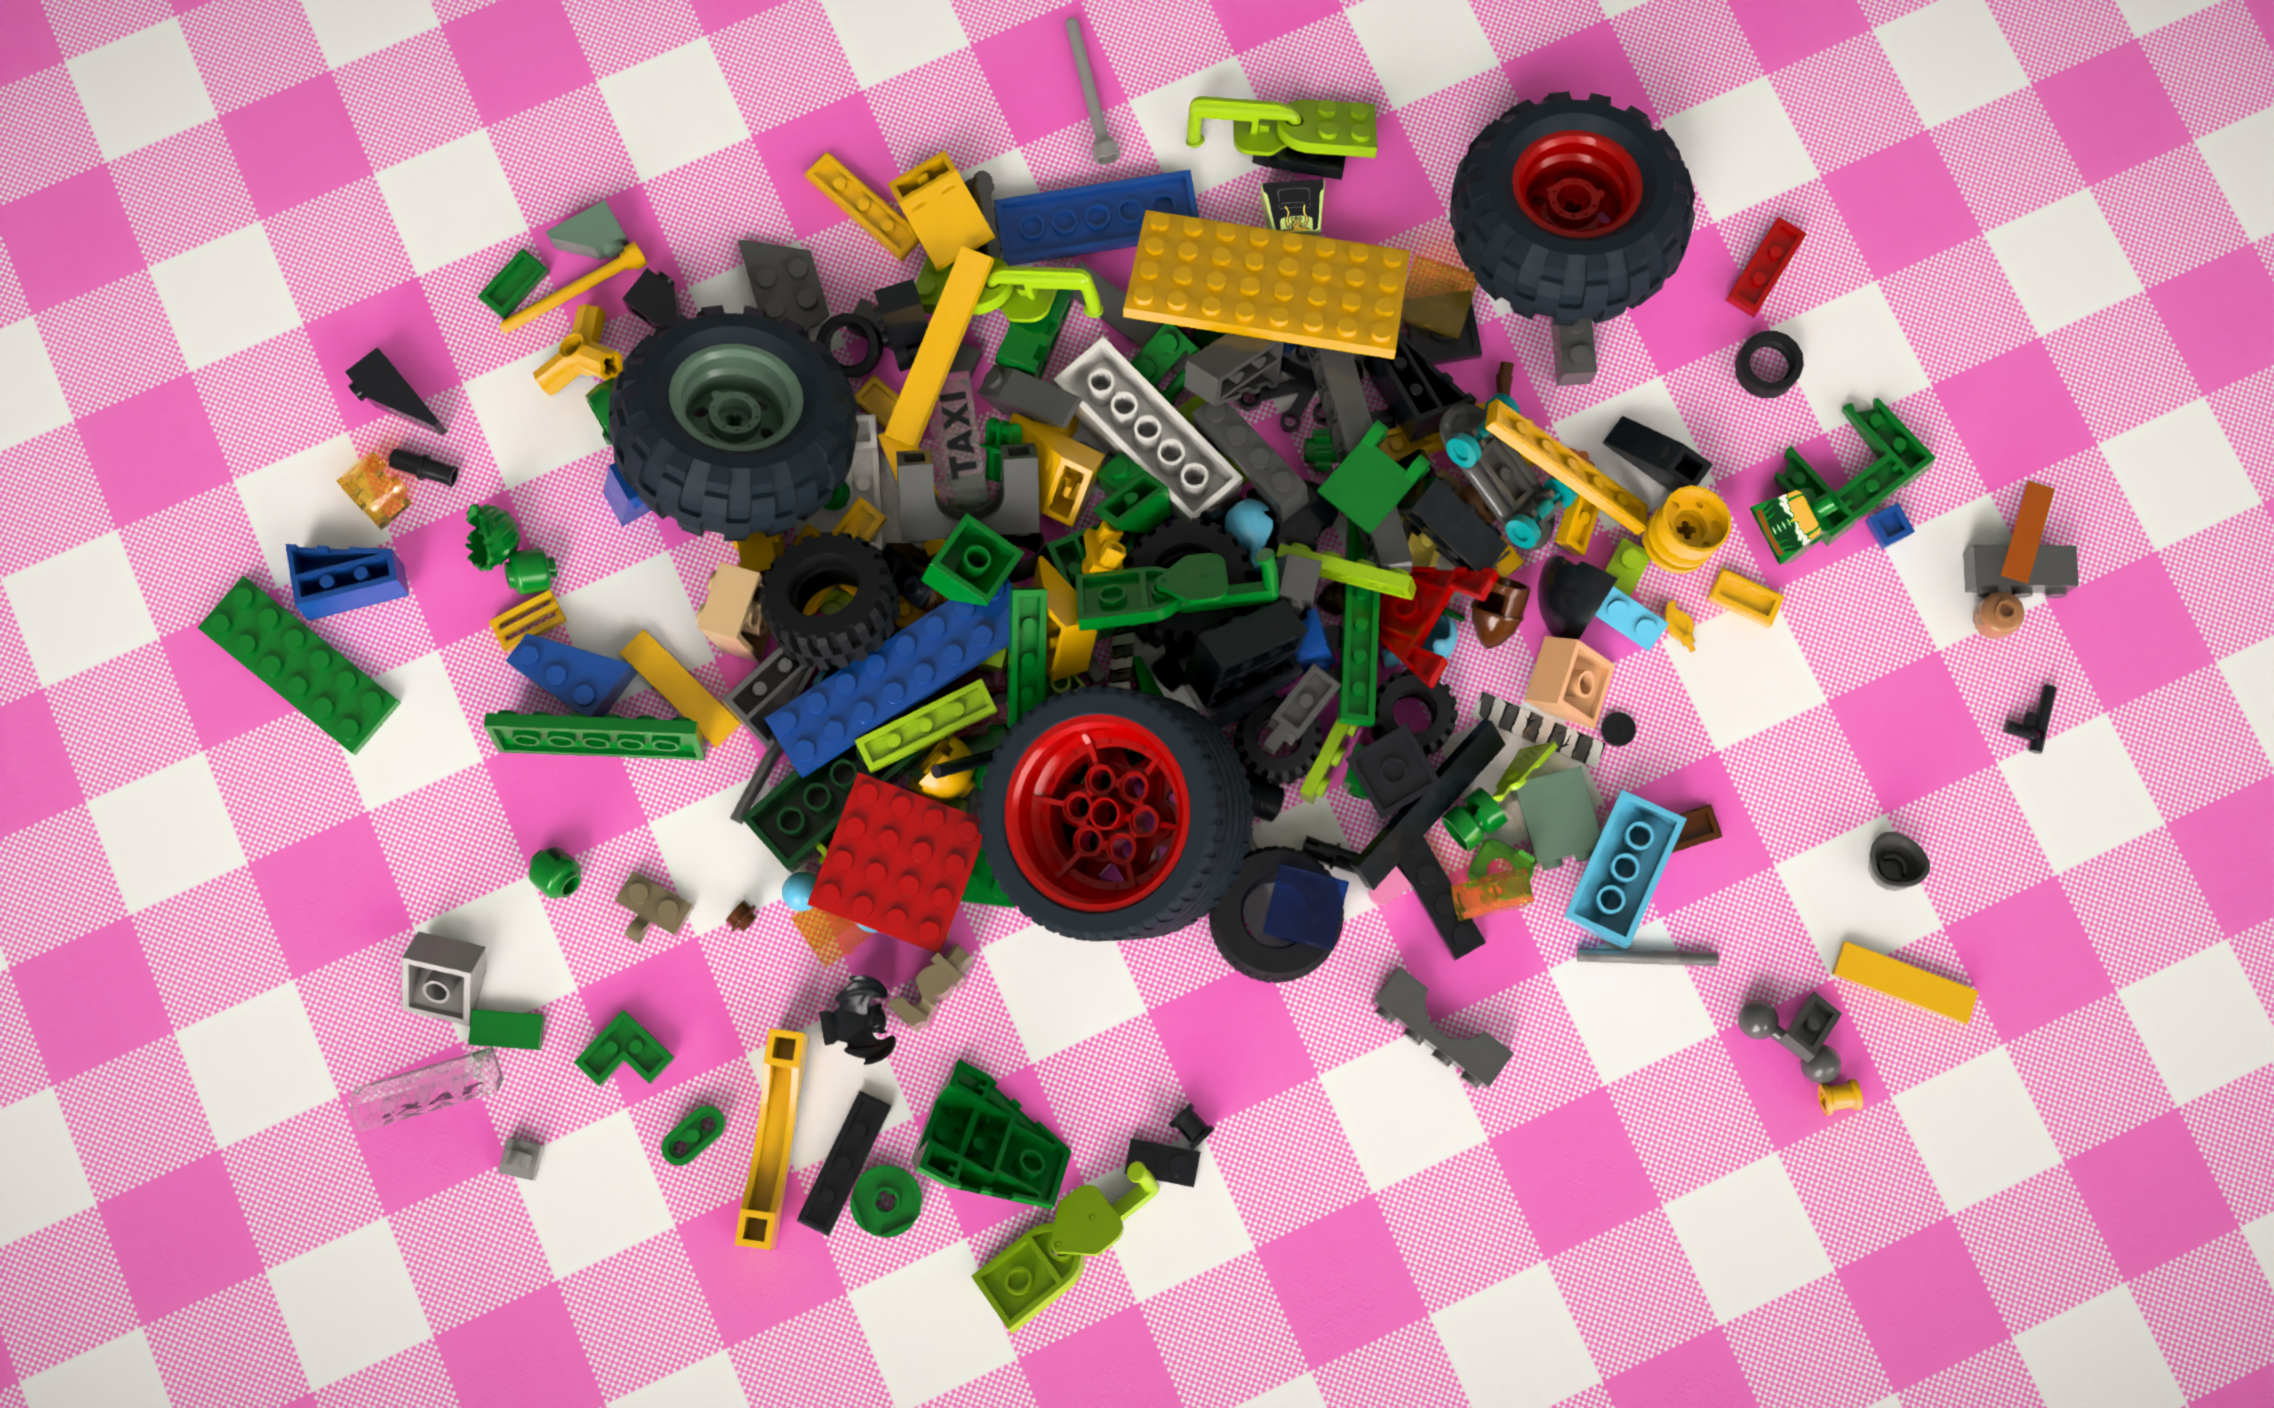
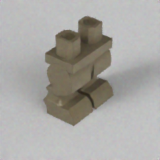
M957 943L944 957L937 952L931 959L932 965L924 968L916 977L921 1001L917 1005H911L904 997L889 1001L887 1003L888 1006L916 1033L923 1028L930 1027L933 1018L939 1011L936 1003L950 998L954 987L960 990L966 984L963 974L974 964L973 958Z

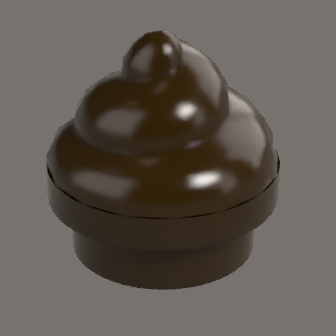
M1333 581L1326 585L1323 593L1318 596L1317 605L1321 606L1325 611H1329L1332 615H1342L1344 583Z

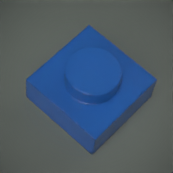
M1899 503L1865 520L1882 550L1915 532Z

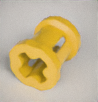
M1849 1079L1847 1084L1829 1087L1827 1084H1820L1818 1086L1819 1104L1825 1116L1832 1115L1836 1110L1853 1108L1855 1111L1862 1110L1863 1096L1856 1079Z

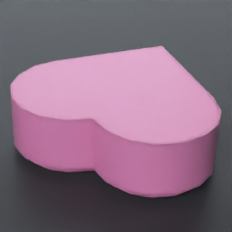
M1396 866L1374 891L1368 890L1369 897L1374 904L1384 906L1395 900L1410 888L1412 884Z

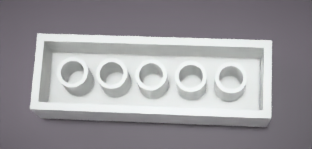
M1101 337L1053 379L1054 386L1075 394L1082 399L1074 415L1114 456L1122 452L1168 486L1172 515L1176 519L1182 518L1183 524L1191 523L1192 518L1201 519L1202 511L1232 499L1241 492L1243 477L1104 337Z

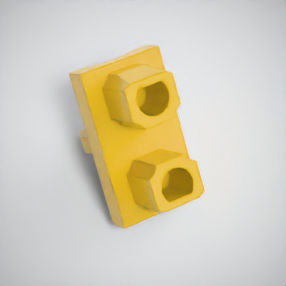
M1103 520L1098 530L1087 528L1083 535L1086 557L1081 564L1083 574L1123 569L1122 561L1126 556V549L1119 543L1123 530H1117L1105 520Z

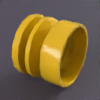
M1690 485L1678 488L1665 499L1647 520L1646 530L1643 531L1642 543L1647 555L1658 567L1667 572L1677 574L1694 572L1726 542L1731 532V516L1727 505L1717 494L1705 487Z

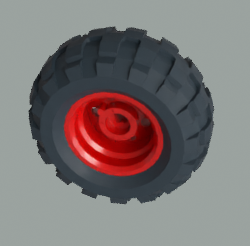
M1569 91L1548 93V97H1545L1541 103L1534 104L1531 100L1527 99L1511 107L1510 110L1503 113L1499 120L1495 119L1491 124H1488L1472 141L1467 155L1459 162L1454 178L1450 202V223L1454 229L1453 241L1464 265L1468 266L1470 272H1475L1474 277L1477 283L1495 301L1501 297L1510 302V307L1514 313L1531 320L1535 314L1552 317L1553 325L1574 326L1578 323L1579 319L1592 318L1594 323L1597 324L1620 316L1625 312L1627 306L1631 309L1640 306L1663 288L1666 278L1668 279L1676 273L1686 253L1695 220L1693 209L1695 192L1689 170L1685 168L1684 160H1681L1680 151L1675 146V142L1664 129L1655 131L1652 128L1651 120L1648 119L1649 115L1632 105L1625 111L1611 106V97L1590 93L1588 100L1571 99Z

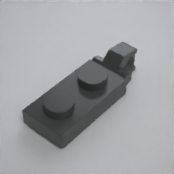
M1314 663L1271 716V721L1266 727L1273 732L1265 740L1262 747L1274 755L1284 741L1292 746L1296 740L1300 739L1342 684Z

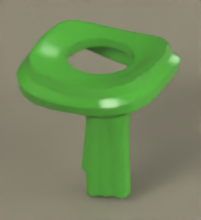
M1487 839L1473 859L1468 871V878L1477 887L1493 897L1505 902H1515L1520 899L1533 876L1535 858L1523 849L1517 850L1497 839ZM1503 858L1512 864L1514 875L1509 883L1497 885L1489 880L1487 867L1494 859Z

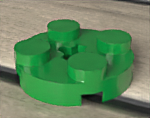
M889 1165L876 1166L863 1173L856 1182L851 1194V1212L856 1223L866 1232L878 1237H895L908 1231L921 1215L922 1192L916 1179L904 1169ZM886 1191L888 1195H895L897 1201L892 1203L893 1210L887 1212L885 1207L878 1208L877 1202L881 1200L880 1193Z

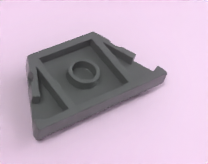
M748 240L738 241L757 308L765 310L767 319L780 323L787 317L802 325L809 335V331L813 327L819 326L830 316L810 250Z

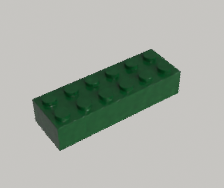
M920 702L919 704H917L910 710L906 711L905 713H903L896 719L892 720L891 722L913 711H916L924 707L925 705L922 702ZM941 740L873 773H870L855 744L804 778L795 769L741 818L782 865L793 874L818 852L816 847L820 843L824 846L833 838L858 772L893 785L923 759Z

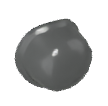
M1885 832L1880 834L1872 843L1869 853L1868 870L1871 878L1878 886L1885 890L1898 891L1921 883L1929 874L1930 862L1924 850L1915 841L1897 832Z

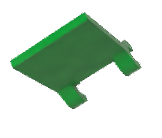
M1379 420L1372 425L1362 441L1317 490L1319 495L1369 536L1412 487L1425 477L1430 471L1429 466L1431 465V462L1420 454L1408 470H1405L1379 449L1378 446L1387 438L1388 433L1386 432L1389 429Z

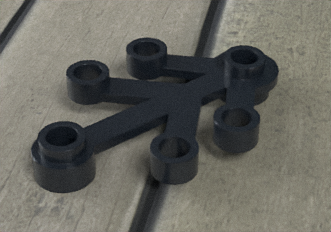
M1297 344L1295 349L1296 359L1302 363H1308V356H1303L1299 352V349L1305 347V345ZM1283 356L1280 371L1294 379L1280 382L1278 387L1273 389L1268 386L1261 387L1259 393L1252 394L1256 399L1252 403H1247L1243 399L1244 395L1251 394L1248 391L1242 393L1241 398L1237 399L1236 402L1241 409L1253 411L1259 408L1263 401L1299 393L1290 409L1282 414L1280 420L1282 430L1287 433H1293L1299 429L1300 417L1316 393L1317 386L1313 372ZM1354 359L1360 381H1362L1363 368L1361 364L1356 359ZM1320 402L1314 407L1312 417L1317 424L1326 425V418H1320L1317 415V411L1323 409ZM1287 417H1293L1297 423L1294 426H1288L1284 420Z

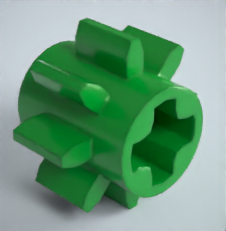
M1313 429L1312 438H1304V462L1313 463L1314 471H1330L1331 462H1338L1332 438L1329 435V429Z

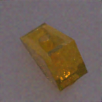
M1526 867L1490 874L1450 887L1458 921L1523 909L1535 902Z

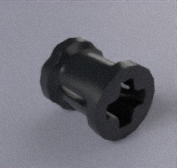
M1190 1103L1168 1125L1171 1128L1176 1127L1190 1142L1189 1147L1194 1150L1215 1128L1212 1125L1208 1126L1194 1111L1195 1106Z

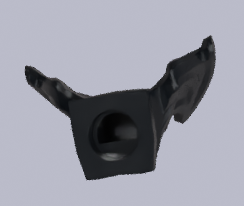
M866 975L851 976L849 980L852 982L835 997V1000L841 1006L833 1012H819L825 1046L834 1045L837 1041L845 1042L847 1047L844 1049V1052L854 1057L865 1059L863 1064L870 1065L887 1058L896 1046V1037L894 1035L884 1039H877L873 1034L887 1032L885 1030L886 1015L881 1008L882 1004L879 1003L868 1007L870 1000L873 998L887 999L888 991L883 983L874 977Z

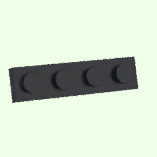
M1423 836L1398 863V866L1412 884V890L1453 960L1456 961L1484 945L1486 941Z

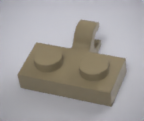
M635 871L631 873L615 899L616 903L638 915L628 926L624 934L638 944L643 941L652 923L677 937L694 909V905Z

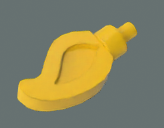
M1672 600L1664 610V620L1669 623L1666 629L1673 638L1680 640L1683 647L1687 646L1689 652L1692 653L1696 651L1693 644L1695 639L1692 634L1694 630L1693 620L1689 615L1676 608V601Z

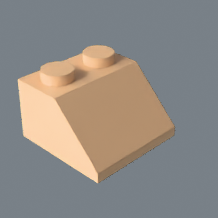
M1545 636L1524 700L1544 713L1595 729L1615 665L1578 639Z

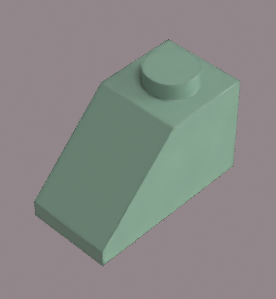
M605 199L546 231L557 250L598 260L619 255L624 250L623 247L629 244L625 233Z

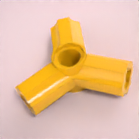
M587 303L579 305L572 332L561 342L559 353L533 372L535 380L548 395H555L580 374L584 376L594 375L604 380H609L613 377L616 378L619 372H622L623 356L616 350L599 344L606 312L599 306H591Z

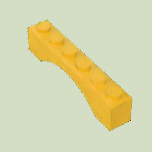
M769 1028L763 1063L759 1119L749 1176L740 1207L734 1244L737 1246L766 1250L776 1249L809 1043V1035L806 1033Z

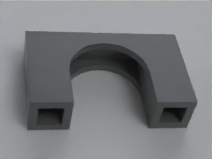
M1035 443L1000 445V487L996 495L988 503L969 510L953 508L945 504L935 493L931 449L896 451L902 542L910 541L911 543L921 544L928 540H947L966 513L998 535L1025 537L1031 533H1040L1038 455Z

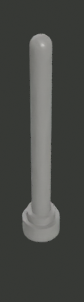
M1071 17L1066 20L1065 25L1096 138L1093 142L1092 153L1096 164H1111L1120 158V151L1117 142L1113 141L1111 136H1108L1077 19Z

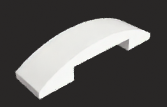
M876 414L856 415L859 427L852 466L846 477V483L850 488L847 512L856 500L861 497L882 513ZM883 526L869 543L877 549H883Z

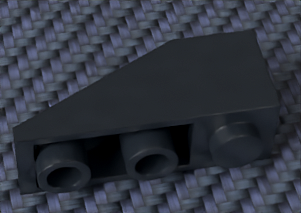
M1623 415L1602 443L1672 493L1681 487L1698 486L1713 465L1685 444Z

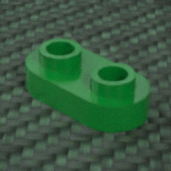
M702 1106L696 1109L663 1139L661 1151L664 1159L675 1166H685L693 1162L724 1134L726 1118L723 1112L712 1106ZM708 1117H711L715 1122L714 1128L710 1131H706L703 1128V1121ZM680 1141H684L687 1144V1151L683 1155H679L676 1152V1145Z

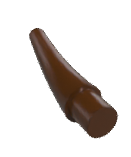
M1505 361L1500 363L1499 373L1496 375L1497 393L1510 396L1513 380V363Z

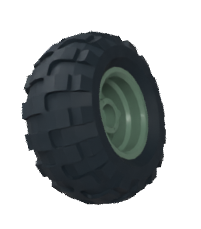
M723 305L702 307L701 311H698L694 318L687 319L684 315L679 314L663 322V325L656 329L653 336L647 334L623 362V371L619 372L611 389L609 398V441L614 448V461L628 485H632L634 491H638V497L660 518L664 519L671 516L677 520L678 526L682 528L681 530L700 537L703 536L705 531L724 534V541H746L749 534L763 532L766 538L787 532L788 529H791L796 524L797 519L806 521L808 518H811L832 499L834 489H838L845 482L852 466L859 427L856 420L857 402L848 378H844L837 359L821 340L814 342L809 340L810 338L804 327L787 317L778 323L767 319L764 309L744 306L743 314L725 313Z

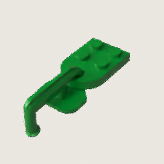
M1265 548L1260 550L1255 556L1256 562L1261 566L1263 581L1228 585L1225 559L1215 553L1184 556L1169 569L1147 566L1076 575L1079 630H1099L1109 627L1157 622L1170 617L1177 611L1190 613L1271 603L1278 598L1280 591L1275 551L1272 548Z

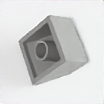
M418 931L402 957V1011L470 1026L472 1009H476L486 973V947Z

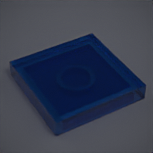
M1280 864L1262 934L1331 952L1349 882Z

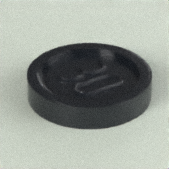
M1612 713L1601 724V735L1604 741L1611 746L1623 747L1629 744L1635 737V722L1625 713Z

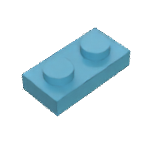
M1615 586L1612 587L1595 614L1596 617L1647 651H1650L1669 624L1666 620Z

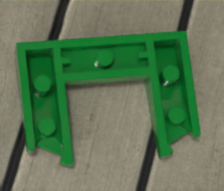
M1879 398L1873 400L1874 409L1856 412L1853 403L1843 406L1841 410L1879 460L1838 491L1834 492L1792 446L1786 450L1784 458L1790 461L1784 475L1776 472L1774 476L1775 482L1784 494L1799 489L1811 488L1816 497L1828 491H1832L1837 496L1841 508L1827 515L1833 530L1822 539L1827 547L1851 530L1859 519L1901 487L1906 488L1930 470L1936 459Z

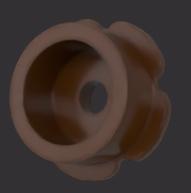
M744 900L732 911L725 920L733 927L731 929L732 932H735L737 929L745 932L757 919V916L753 913L756 909L755 905L750 906Z

